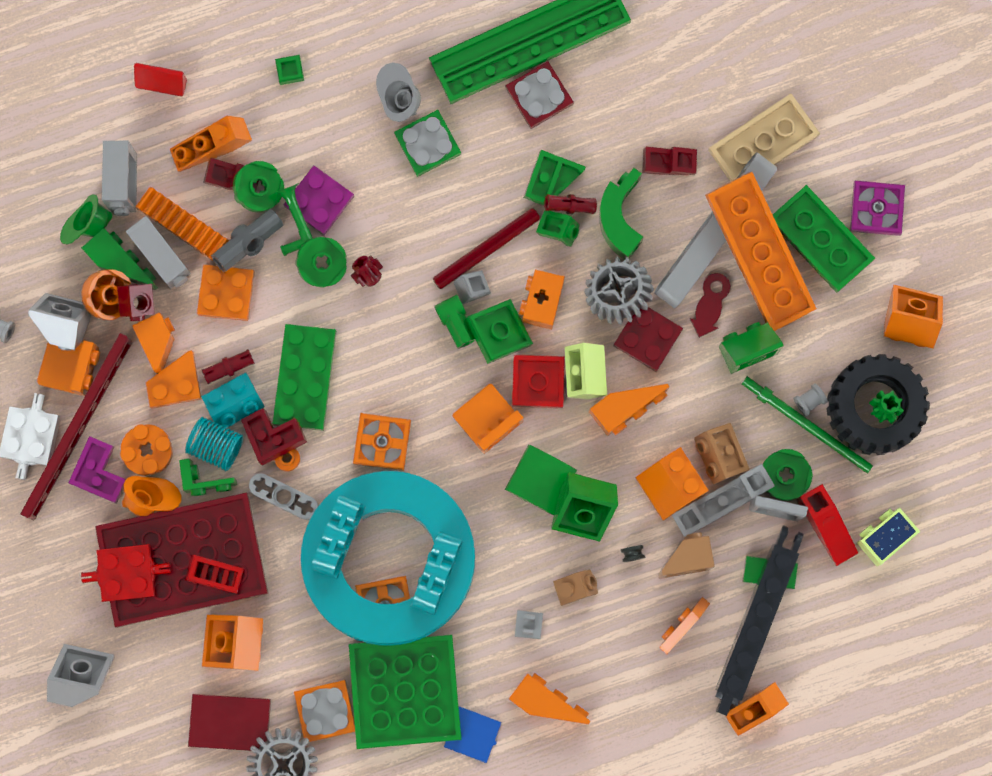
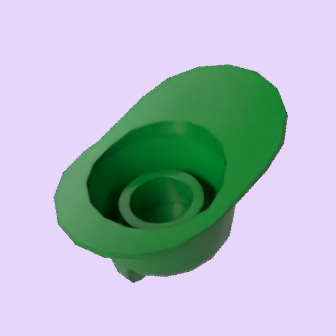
M92 194L88 196L84 203L63 225L60 233L61 243L65 245L71 244L81 235L94 237L103 228H106L112 219V213L98 203L97 195Z

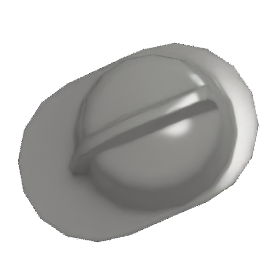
M394 62L386 64L377 75V91L387 117L392 121H405L409 117L416 115V111L421 103V95L418 88L414 86L408 70L403 65Z

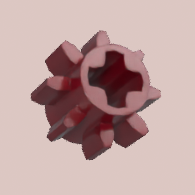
M371 255L369 257L361 256L352 265L354 273L351 274V277L357 284L360 283L362 287L365 285L368 287L374 286L382 277L379 270L383 266L377 258L374 259Z

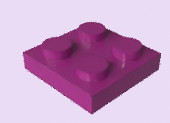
M314 165L295 189L296 200L305 222L324 236L354 198L352 192ZM287 202L283 204L284 207L290 211Z

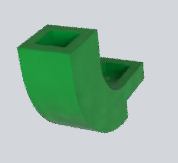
M635 168L630 173L625 172L617 182L620 185L619 187L613 182H609L603 193L599 210V223L603 237L609 247L624 260L626 257L630 259L644 238L626 223L622 215L624 200L641 180L642 173Z

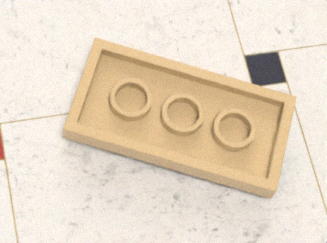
M789 94L709 147L708 151L731 182L737 178L755 153L758 152L773 165H776L817 138L820 132L794 96Z

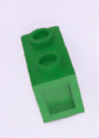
M189 458L179 460L183 491L190 493L191 496L205 495L206 490L216 489V492L231 491V486L237 485L235 478L196 483V480L200 478L198 465L193 464V461Z

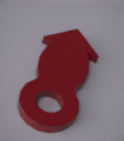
M710 274L703 282L704 296L696 306L695 320L690 318L699 338L718 329V327L713 325L721 315L722 300L727 297L731 287L728 278L723 274ZM715 281L720 282L723 287L722 291L718 293L711 290V283Z

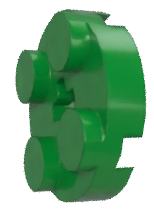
M254 161L244 165L236 173L233 180L235 201L252 212H264L270 208L272 209L282 199L281 195L274 193L284 189V181L277 172L278 170L272 164L264 161ZM258 180L261 181V186L265 187V190H261L259 193L255 192V188H253V184L257 183Z
M316 237L309 239L300 247L295 265L300 277L306 283L316 287H328L338 283L345 275L347 256L344 248L334 239ZM318 256L321 258L323 256L327 257L325 261L327 264L326 268L316 267V258Z
M781 449L776 451L762 464L775 487L766 492L777 500L791 501L797 499L811 485L813 477L811 466L805 457L796 450ZM785 468H788L789 473L793 475V479H788L787 482L782 481V477L779 476V472H783Z

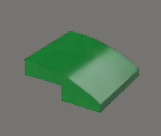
M528 444L505 490L525 502H529L543 511L554 515L562 484L568 472L576 473L577 469Z

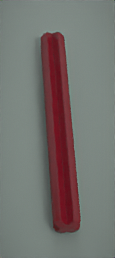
M534 208L529 209L434 276L433 282L439 289H443L539 221V214Z

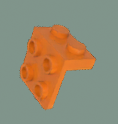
M84 340L75 350H62L48 342L37 378L38 384L85 396L93 383L92 373L94 366L98 364L100 358L99 347L93 342Z

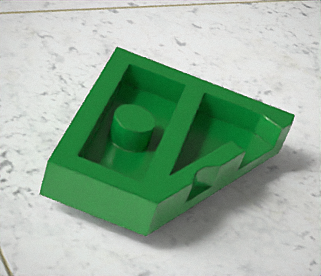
M540 150L523 198L544 206L547 194L558 196L585 171L586 167Z

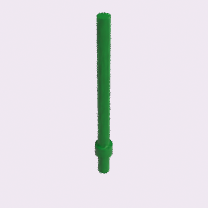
M748 376L742 382V385L756 394L757 399L765 404L767 402L865 473L868 474L873 467L871 463L773 395L774 391L765 386L763 388Z

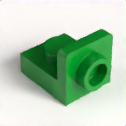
M544 210L536 233L543 237L561 241L566 246L571 247L574 240L578 237L580 224L569 215Z

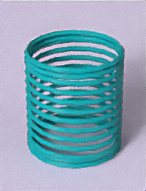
M201 417L194 425L188 437L185 453L191 454L195 458L198 457L202 461L206 460V463L210 462V465L213 464L218 468L221 467V470L228 471L240 451L243 443V434H238L234 430L231 431L227 427H223V425L219 426L218 423L216 424L207 418ZM199 430V433L197 434V437H196V439H195L193 445L191 446L192 441H193V439H194V437H195L197 431ZM218 437H219V440H218V442H217V444H216V446H215V448H214V450H213V447H214V445H215V443H216V440H217ZM226 449H227V452H226V454H225V456H224V459H223V461L221 462V459H222V457H223V455H224V453H225V451H226Z

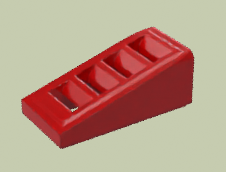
M192 555L185 581L237 594L244 568ZM201 563L203 567L198 578L195 577L198 564ZM213 566L210 581L205 580L208 567ZM219 568L224 569L221 582L216 583ZM229 571L234 572L231 586L226 585Z

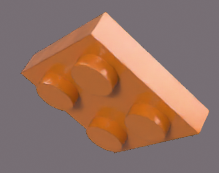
M203 265L197 315L248 321L254 270L231 267L223 272L218 266Z

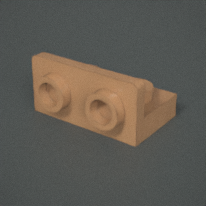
M731 423L707 430L694 438L697 451L702 457L706 473L713 485L750 470Z

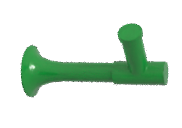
M299 183L274 193L281 195L287 202L301 238L280 246L284 256L299 250L306 241L313 238L296 200L295 189Z

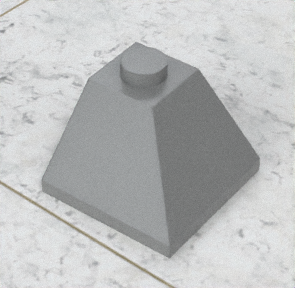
M45 293L28 312V315L49 344L56 345L62 350H75L83 341L92 316L86 311L82 302Z
M64 644L47 679V702L73 707L98 695L114 660V654Z

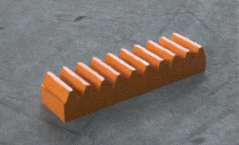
M149 187L135 206L137 210L212 261L211 255L229 241L210 226L198 220L194 215L189 214L185 209H182L169 198L157 192L153 187Z

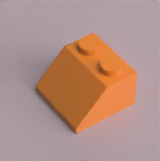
M893 285L884 322V337L894 341L912 343L918 347L934 349L943 324V296Z
M681 447L635 477L663 521L709 491Z
M207 615L202 667L258 671L261 658L263 618Z

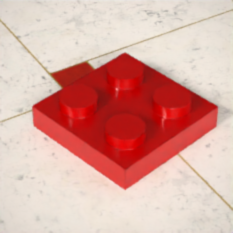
M514 355L512 407L563 408L565 356Z

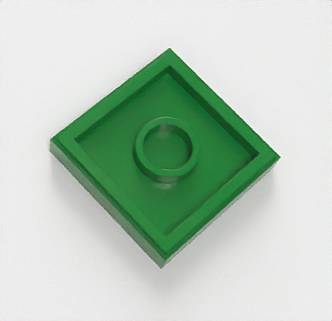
M511 299L472 314L465 319L487 364L528 348L533 344Z

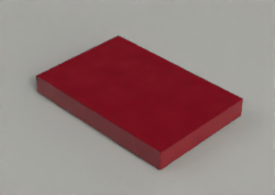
M192 694L188 747L251 751V746L260 748L261 745L256 739L260 737L264 742L268 740L265 732L269 731L271 699Z

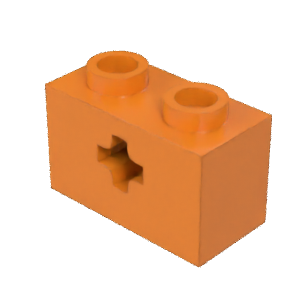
M536 269L533 276H528L525 290L529 291L527 301L522 300L519 315H523V323L552 330L565 276ZM540 294L545 295V300L542 304L537 303V298H539Z

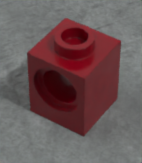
M139 283L117 286L120 317H130V321L145 320V315L155 314L152 284ZM135 298H137L138 300V306L136 308L134 306Z

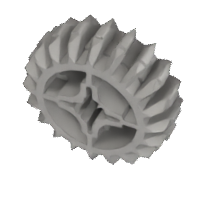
M616 257L614 263L606 259V266L604 267L598 264V272L591 271L590 276L592 279L586 280L588 288L584 291L586 297H588L586 298L587 305L591 306L592 313H598L600 320L607 317V321L610 324L617 319L620 325L624 318L632 322V315L634 314L637 317H641L640 309H648L646 302L652 301L650 293L654 291L653 285L650 284L652 282L651 276L647 275L646 268L644 266L640 267L637 261L631 264V260L628 257L623 262H621L619 257ZM618 276H629V277H628V278H620V277H618ZM608 280H610L609 283H608L605 287H603V285H604ZM616 284H618L619 288L622 290V291H621V294H622V297H621V298H620V296H619V293L616 292V290H617ZM635 294V296L628 302L630 296ZM610 303H618V304H620V305H618V306H612V305H608V304H610Z
M276 728V737L273 738L269 731L265 732L268 740L264 742L262 738L258 737L256 740L261 747H250V750L256 753V756H247V761L254 763V765L246 767L247 772H255L251 776H263L261 760L265 753L271 758L272 764L264 776H311L308 775L309 772H317V767L311 766L310 763L317 762L318 758L316 756H309V754L315 751V748L313 746L305 748L309 743V739L305 737L299 742L301 733L298 731L291 737L290 728H286L284 736L281 735V730ZM280 743L294 745L291 750L289 749L285 753H278L272 748V746ZM301 752L303 767L298 775L293 770V762ZM273 755L278 759L282 758L283 761L284 758H287L286 764L291 773L282 768L277 770L278 763Z

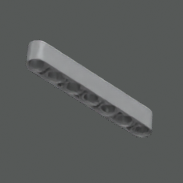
M757 152L747 162L737 178L748 172H753L762 191L775 174L777 167ZM713 211L654 292L673 308H676L682 302L726 241Z

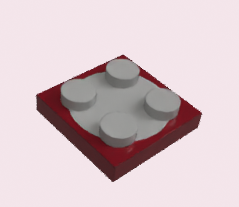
M549 61L505 85L506 90L530 129L574 105V101Z

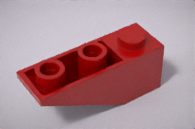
M823 484L796 499L799 505L808 507L806 518L835 566L858 554L839 511Z

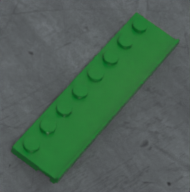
M555 0L429 57V61L450 104H453L630 24L631 19L621 0Z

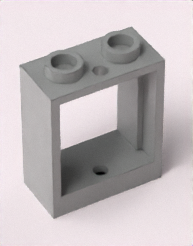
M128 140L103 141L102 201L111 213H114L116 216H128L129 212H136L137 153Z

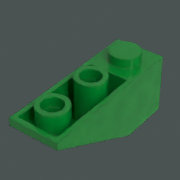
M103 228L81 247L101 270L114 269L124 273L133 283L152 284L153 290L158 289L153 282L157 278L147 267L142 270L137 265L140 261L139 258L130 249L126 252L120 246L123 241L114 231L109 234Z

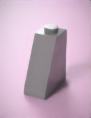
M147 216L126 230V233L170 289L174 286L177 288L188 280L187 276L191 273Z

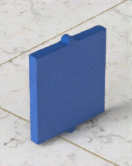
M459 706L462 740L446 741L444 747L487 763L493 745L497 744L495 739L502 722Z

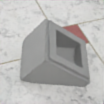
M482 270L461 275L454 281L462 304L491 294Z

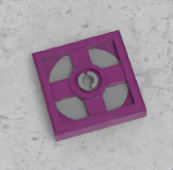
M855 180L853 183L850 231L901 236L905 185Z

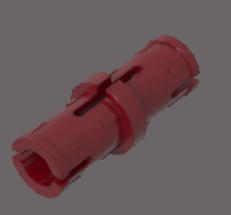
M547 194L544 200V208L546 211H564L566 214L571 215L574 212L594 214L597 210L596 198L576 197L574 194H568L567 196Z
M249 349L233 357H224L221 362L201 370L207 384H211V382L227 375L231 377L235 375L234 372L254 365L255 362Z

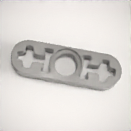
M256 474L250 479L249 489L256 497L303 520H310L319 506L314 498L265 474ZM265 479V484L272 489L274 484L278 485L273 490L271 499L267 498L271 493L262 489L260 493L256 492L258 489L255 486L256 481L261 482ZM281 490H288L291 493V500L287 504H280L277 501V494ZM297 495L301 496L298 501L303 504H307L308 501L312 502L311 507L314 509L312 513L307 512L306 515H303V510L296 505L294 510L290 509L294 505Z

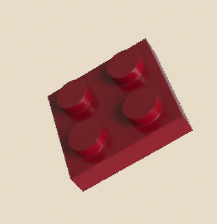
M648 307L647 310L640 309L641 317H637L635 314L632 315V322H627L613 346L657 372L683 328Z

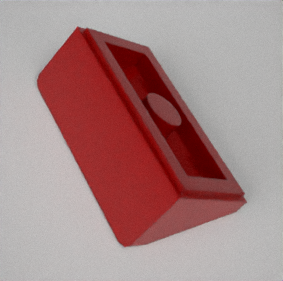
M134 63V82L136 88L180 97L184 95L187 78L183 71Z

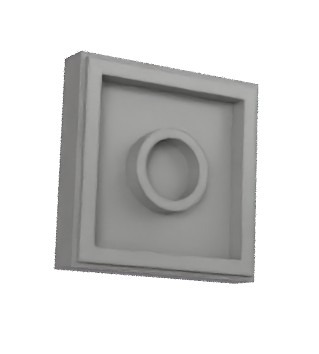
M756 496L750 501L749 510L798 522L806 517L808 507Z

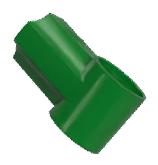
M454 295L434 305L442 324L446 325L457 349L466 347L476 341L465 320V315L467 314L458 295Z

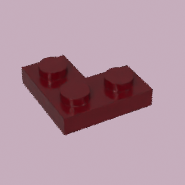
M262 408L241 419L257 460L262 466L307 443L299 421L296 418L274 428L267 411Z

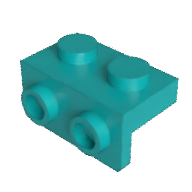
M246 372L201 396L213 421L216 424L218 423L219 426L223 425V427L227 428L265 407Z

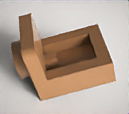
M590 569L553 581L561 606L598 594L597 580Z

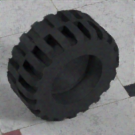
M878 354L876 357L871 355L864 356L860 360L850 363L831 385V391L827 396L829 406L826 408L827 416H830L832 420L830 426L832 430L836 429L839 433L837 437L842 442L844 440L848 442V447L854 451L859 449L862 450V454L867 455L872 453L877 455L893 453L912 442L920 434L922 426L927 422L928 416L926 412L930 409V401H926V396L929 394L928 389L922 386L921 381L923 378L921 375H915L911 371L914 367L909 363L906 365L900 363L901 359L893 356L890 359L887 358L886 354ZM869 382H880L889 386L897 394L898 398H902L900 405L904 411L893 425L879 429L871 427L862 421L856 412L854 404L855 395L860 387Z

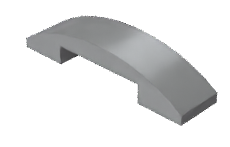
M760 464L730 483L672 514L682 534L686 537V535L698 531L751 501L756 496L770 490L775 485L763 465Z

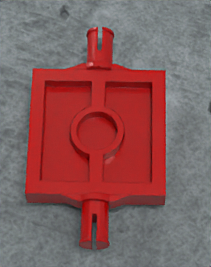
M150 544L96 550L97 569L93 572H81V577L91 576V578H84L81 581L82 583L98 581L102 602L155 596L154 581L156 575L171 574V569L161 570V568L171 567L170 562L155 564L151 557Z

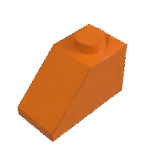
M160 312L132 325L156 374L164 369L175 340L171 333L175 331V328L170 318H164Z
M774 682L742 701L738 706L730 709L725 717L739 736L775 716L788 706L789 703Z

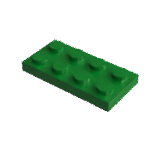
M807 184L772 214L781 234L836 293L875 260V257Z
M285 324L273 425L280 426L296 418L303 429L324 431L336 329Z

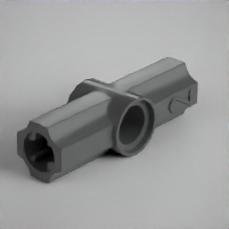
M270 208L249 226L239 225L233 230L231 240L211 255L213 261L220 270L225 272L246 255H257L262 250L264 241L284 226L282 220Z

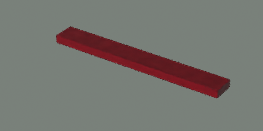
M121 333L117 337L20 515L33 521L36 519L131 347L132 340Z

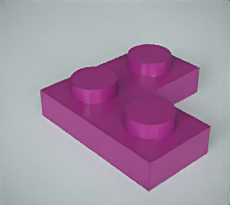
M89 436L68 483L117 504L124 489L126 479L104 470L114 446Z

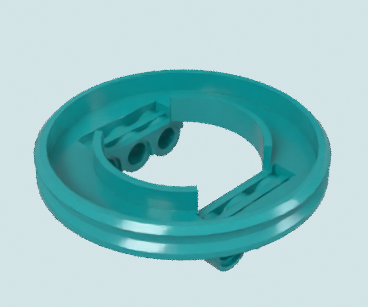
M398 471L364 474L347 481L333 490L313 513L306 527L301 547V571L304 584L320 614L345 635L375 645H400L414 642L441 628L454 616L464 602L470 590L475 570V548L472 532L465 515L448 493L431 481L417 475ZM387 512L400 513L418 521L430 534L434 545L427 556L426 566L421 577H419L417 589L412 598L395 604H379L364 599L346 582L341 568L361 518L364 520L375 514Z

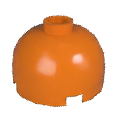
M114 269L99 270L91 274L84 282L81 291L82 303L86 311L96 318L102 320L117 319L120 317L117 286L130 285L132 283L120 271Z

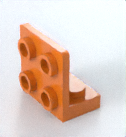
M488 384L452 415L483 454L487 453L524 421L523 416L518 410L514 411L492 384Z

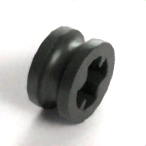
M643 545L621 549V553L625 555L622 559L623 562L646 558L641 552L644 548Z

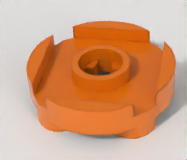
M139 424L131 429L123 438L120 456L127 468L141 476H150L166 469L171 462L173 448L168 434L161 428L150 424ZM152 444V455L147 454L143 457V451L140 450L142 445Z

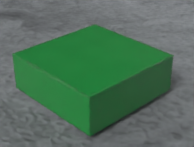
M300 55L275 59L280 85L305 81Z

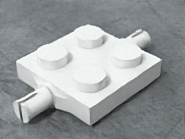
M34 393L31 408L9 407L0 446V457L12 459L19 463L15 477L17 479L26 480L29 465L39 464L47 466L53 455L61 416L49 414L42 410L45 397L42 394Z

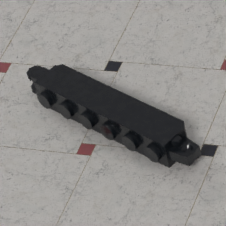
M786 526L781 528L776 543L772 544L715 689L717 690L715 697L720 699L716 712L727 716L731 705L738 706L739 701H742L799 556L797 552L804 534L798 532L793 539L791 549L784 548L782 545L788 535V527Z

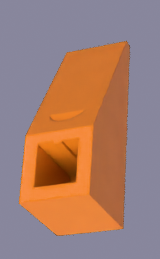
M227 115L170 148V152L178 172L207 162L210 158L215 159L233 152L252 141L244 118Z
M662 384L610 393L591 407L589 413L607 436L611 433H614L616 436L627 428L625 423L632 417L637 420L647 412L646 407L654 402L657 405L668 396L666 392L670 386Z
M527 673L509 698L510 701L529 715L583 724L591 722L587 719L589 715L587 711L577 704L574 708L566 703L567 696L557 689L551 692L545 687L547 681L536 673L532 677Z

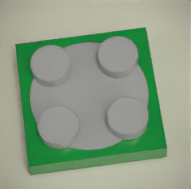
M439 110L394 132L417 177L461 155V151Z

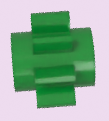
M881 390L876 395V398L869 402L873 406V411L870 414L879 419V423L887 419L890 423H893L897 419L896 416H899L904 411L902 408H899L902 398L894 395V391L885 394Z

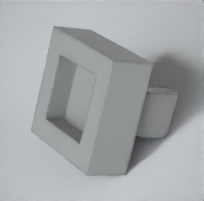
M517 610L515 637L541 639L543 613Z

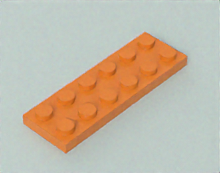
M748 172L705 194L765 323H769L772 329L776 331L816 310L817 308L753 172Z

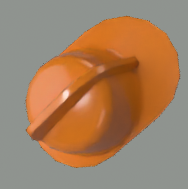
M131 476L124 482L125 494L122 506L138 516H148L154 511L174 510L181 503L182 495L179 489L166 479Z

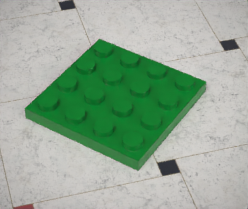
M453 635L424 637L414 642L400 645L348 644L357 749L462 740Z

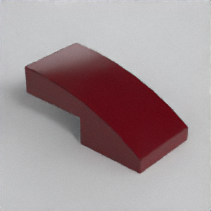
M648 146L643 149L642 173L659 175L696 174L697 149L682 147L666 149Z
M210 158L203 183L233 191L234 177L244 165L239 163L234 165ZM259 180L257 181V183L253 184L255 192L257 190Z

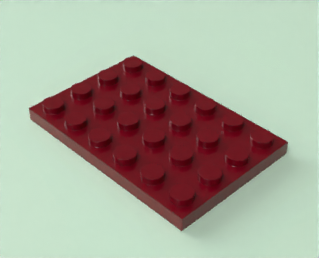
M247 492L178 507L171 511H160L151 513L148 516H138L95 526L100 550L150 544L151 557L154 563L163 564L170 562L171 567L161 568V570L171 569V574L156 575L154 581L155 596L110 601L115 628L269 594ZM192 555L244 568L237 594L185 581ZM198 564L195 577H200L203 564ZM213 566L208 567L205 580L210 581ZM219 568L216 583L221 582L224 569ZM229 571L226 582L227 586H231L234 575L233 571Z

